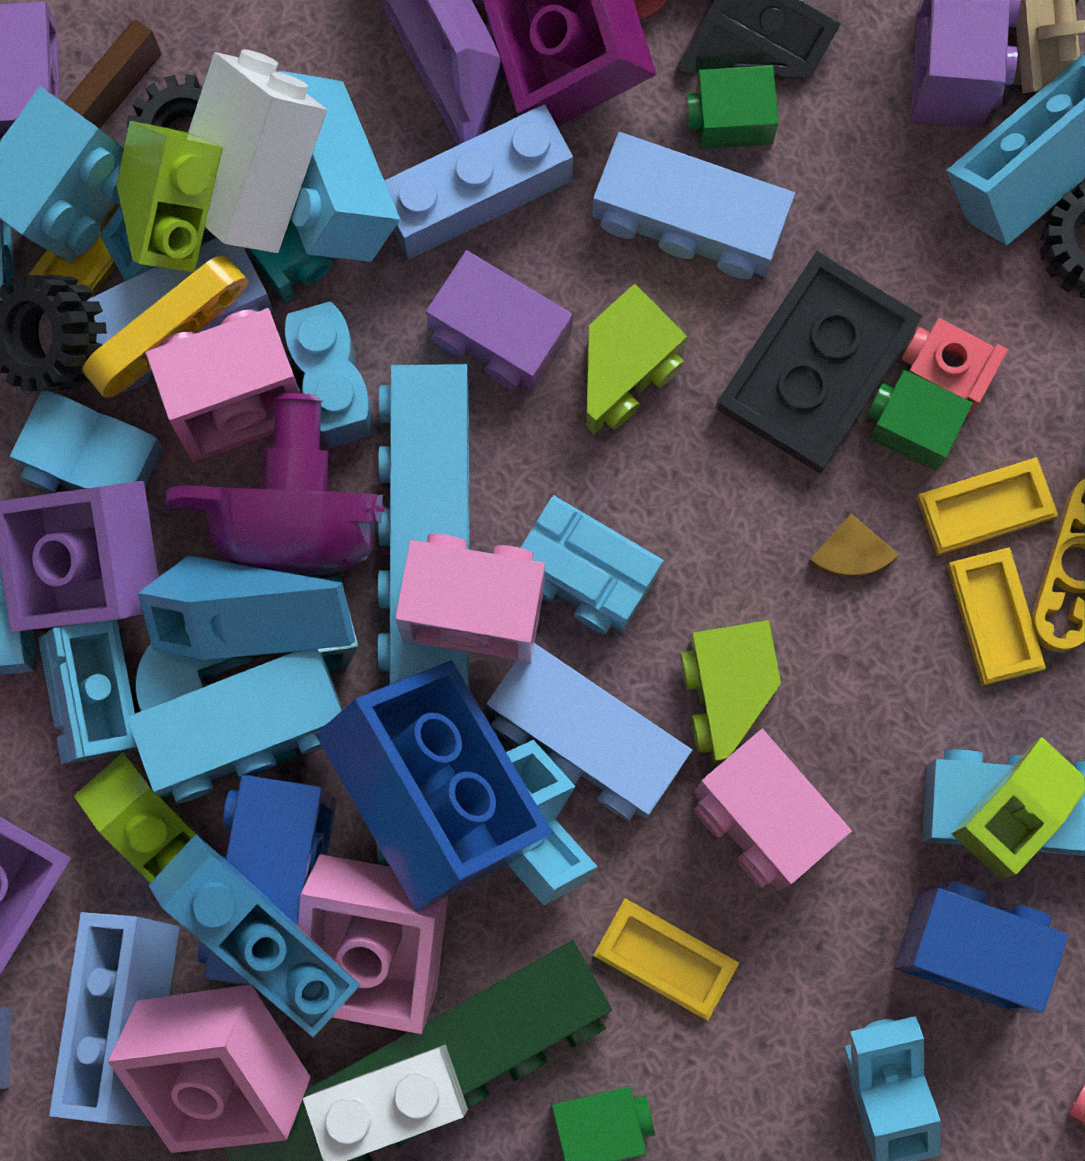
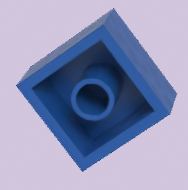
M949 881L948 886L938 885L935 889L917 894L893 967L894 969L1015 1013H1044L1069 935L1050 928L1052 916L1018 904H1013L1012 909L1003 907L997 909L986 905L988 893L955 881Z

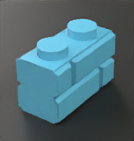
M554 495L520 547L534 553L533 561L545 563V582L542 599L551 602L556 594L577 606L573 616L584 625L601 634H606L610 627L623 634L660 573L664 562L663 559Z
M117 620L53 628L39 637L38 642L54 728L61 731V735L56 738L61 765L103 758L136 749L137 745L126 718L135 714Z

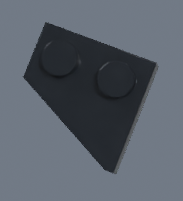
M712 0L684 49L676 69L683 73H696L699 70L773 65L774 75L810 78L839 29L841 22L804 0Z

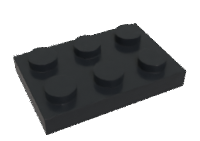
M816 251L718 399L715 409L814 471L822 474L923 316Z

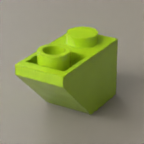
M134 121L129 122L116 184L134 262L149 266L195 272L222 146L184 131Z
M636 284L631 286L589 325L586 427L594 435L603 427L604 421L612 430H615L626 422L638 409L640 403L629 393L632 388L640 393L651 382L657 388H661L685 364V361L680 356L684 353L687 335Z
M769 620L694 632L689 640L690 651L680 652L686 690H698L700 704L705 703L707 712L691 716L696 749L698 753L710 752L712 767L719 766L732 755L781 684Z
M1040 737L958 824L951 834L997 878L1004 879L1014 876L1063 825L1085 793V776L1043 737Z
M124 752L74 795L98 832L150 883L195 835H198L204 841L167 798L163 799L153 792L149 778Z

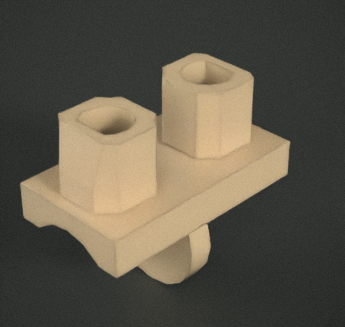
M1075 0L1020 1L1019 16L1015 26L1018 51L1013 84L1022 85V93L1039 92L1080 57L1078 35L1085 34V20L1077 21Z

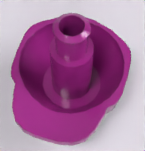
M281 393L272 399L275 400L273 448H264L263 489L181 485L171 487L165 492V505L168 509L204 511L206 513L208 534L220 556L229 562L307 577L349 570L364 562L373 549L374 523H382V513L386 510L385 506L382 505L383 495L327 491L328 451L319 450L321 403L324 401L314 394Z

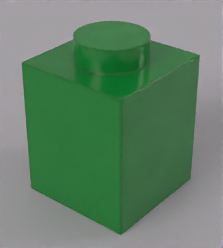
M773 65L699 70L695 93H686L685 109L688 131L699 130L700 149L770 145L774 143L779 122Z
M903 370L894 388L882 383L866 417L877 422L869 439L937 471L947 458L973 402Z
M629 1085L552 1103L565 1161H620L645 1155L647 1153L643 1138L655 1136L646 1096L633 1098L632 1089Z

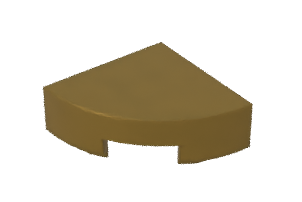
M851 513L810 558L808 563L828 575L862 577L885 569L899 554Z

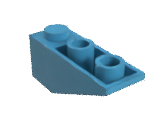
M188 555L138 592L152 648L156 651L200 660L345 647L355 642L345 592L341 582Z
M195 835L149 885L160 906L312 1037L319 1032L360 986L345 969L198 835Z

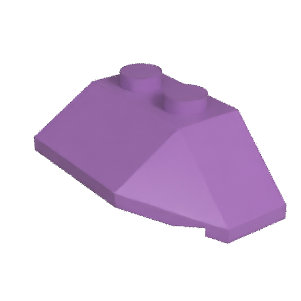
M379 0L457 146L485 133L503 83V64L491 24L485 26L476 10L477 7L481 6L480 0Z

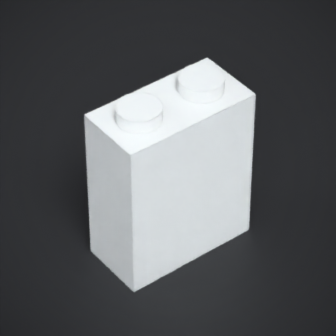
M245 49L241 50L239 57L214 52L188 133L223 147L205 227L223 244L278 253L328 109L306 94L308 85L305 82L290 75L277 72L278 62L274 59Z
M446 1044L303 1098L323 1161H347L461 1119L468 1110Z

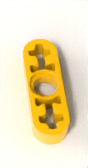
M220 255L209 260L100 346L87 359L82 372L104 398L113 397L121 393L151 370L146 351L160 347L161 342L171 335L181 332H193L196 334L230 307L244 293L249 283L248 279L227 255Z
M1085 478L1071 490L1067 497L1031 614L1038 643L1043 648L1052 652H1067L1085 641V601L1079 597L1074 599L1068 613V620L1077 624V631L1069 630L1061 638H1057L1053 635L1054 625L1045 621L1046 614H1054L1061 608L1065 597V592L1052 591L1054 583L1070 593H1085V581H1077L1070 578L1062 567V556L1066 549L1072 547L1085 549V533L1070 532L1072 525L1079 530L1085 527V504L1081 503L1082 497L1085 498Z

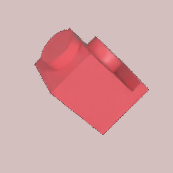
M938 318L931 332L921 327L918 328L901 360L912 365L909 370L910 373L973 402L967 414V417H970L983 398L1009 349L998 343L994 347L949 322ZM946 351L962 359L963 365L959 367L948 366L943 361L942 352Z

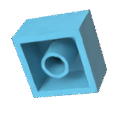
M39 86L0 141V219L23 236L68 263L73 264L78 255L84 254L94 245L100 234L101 223L114 205L120 203L116 183L124 147L43 87Z

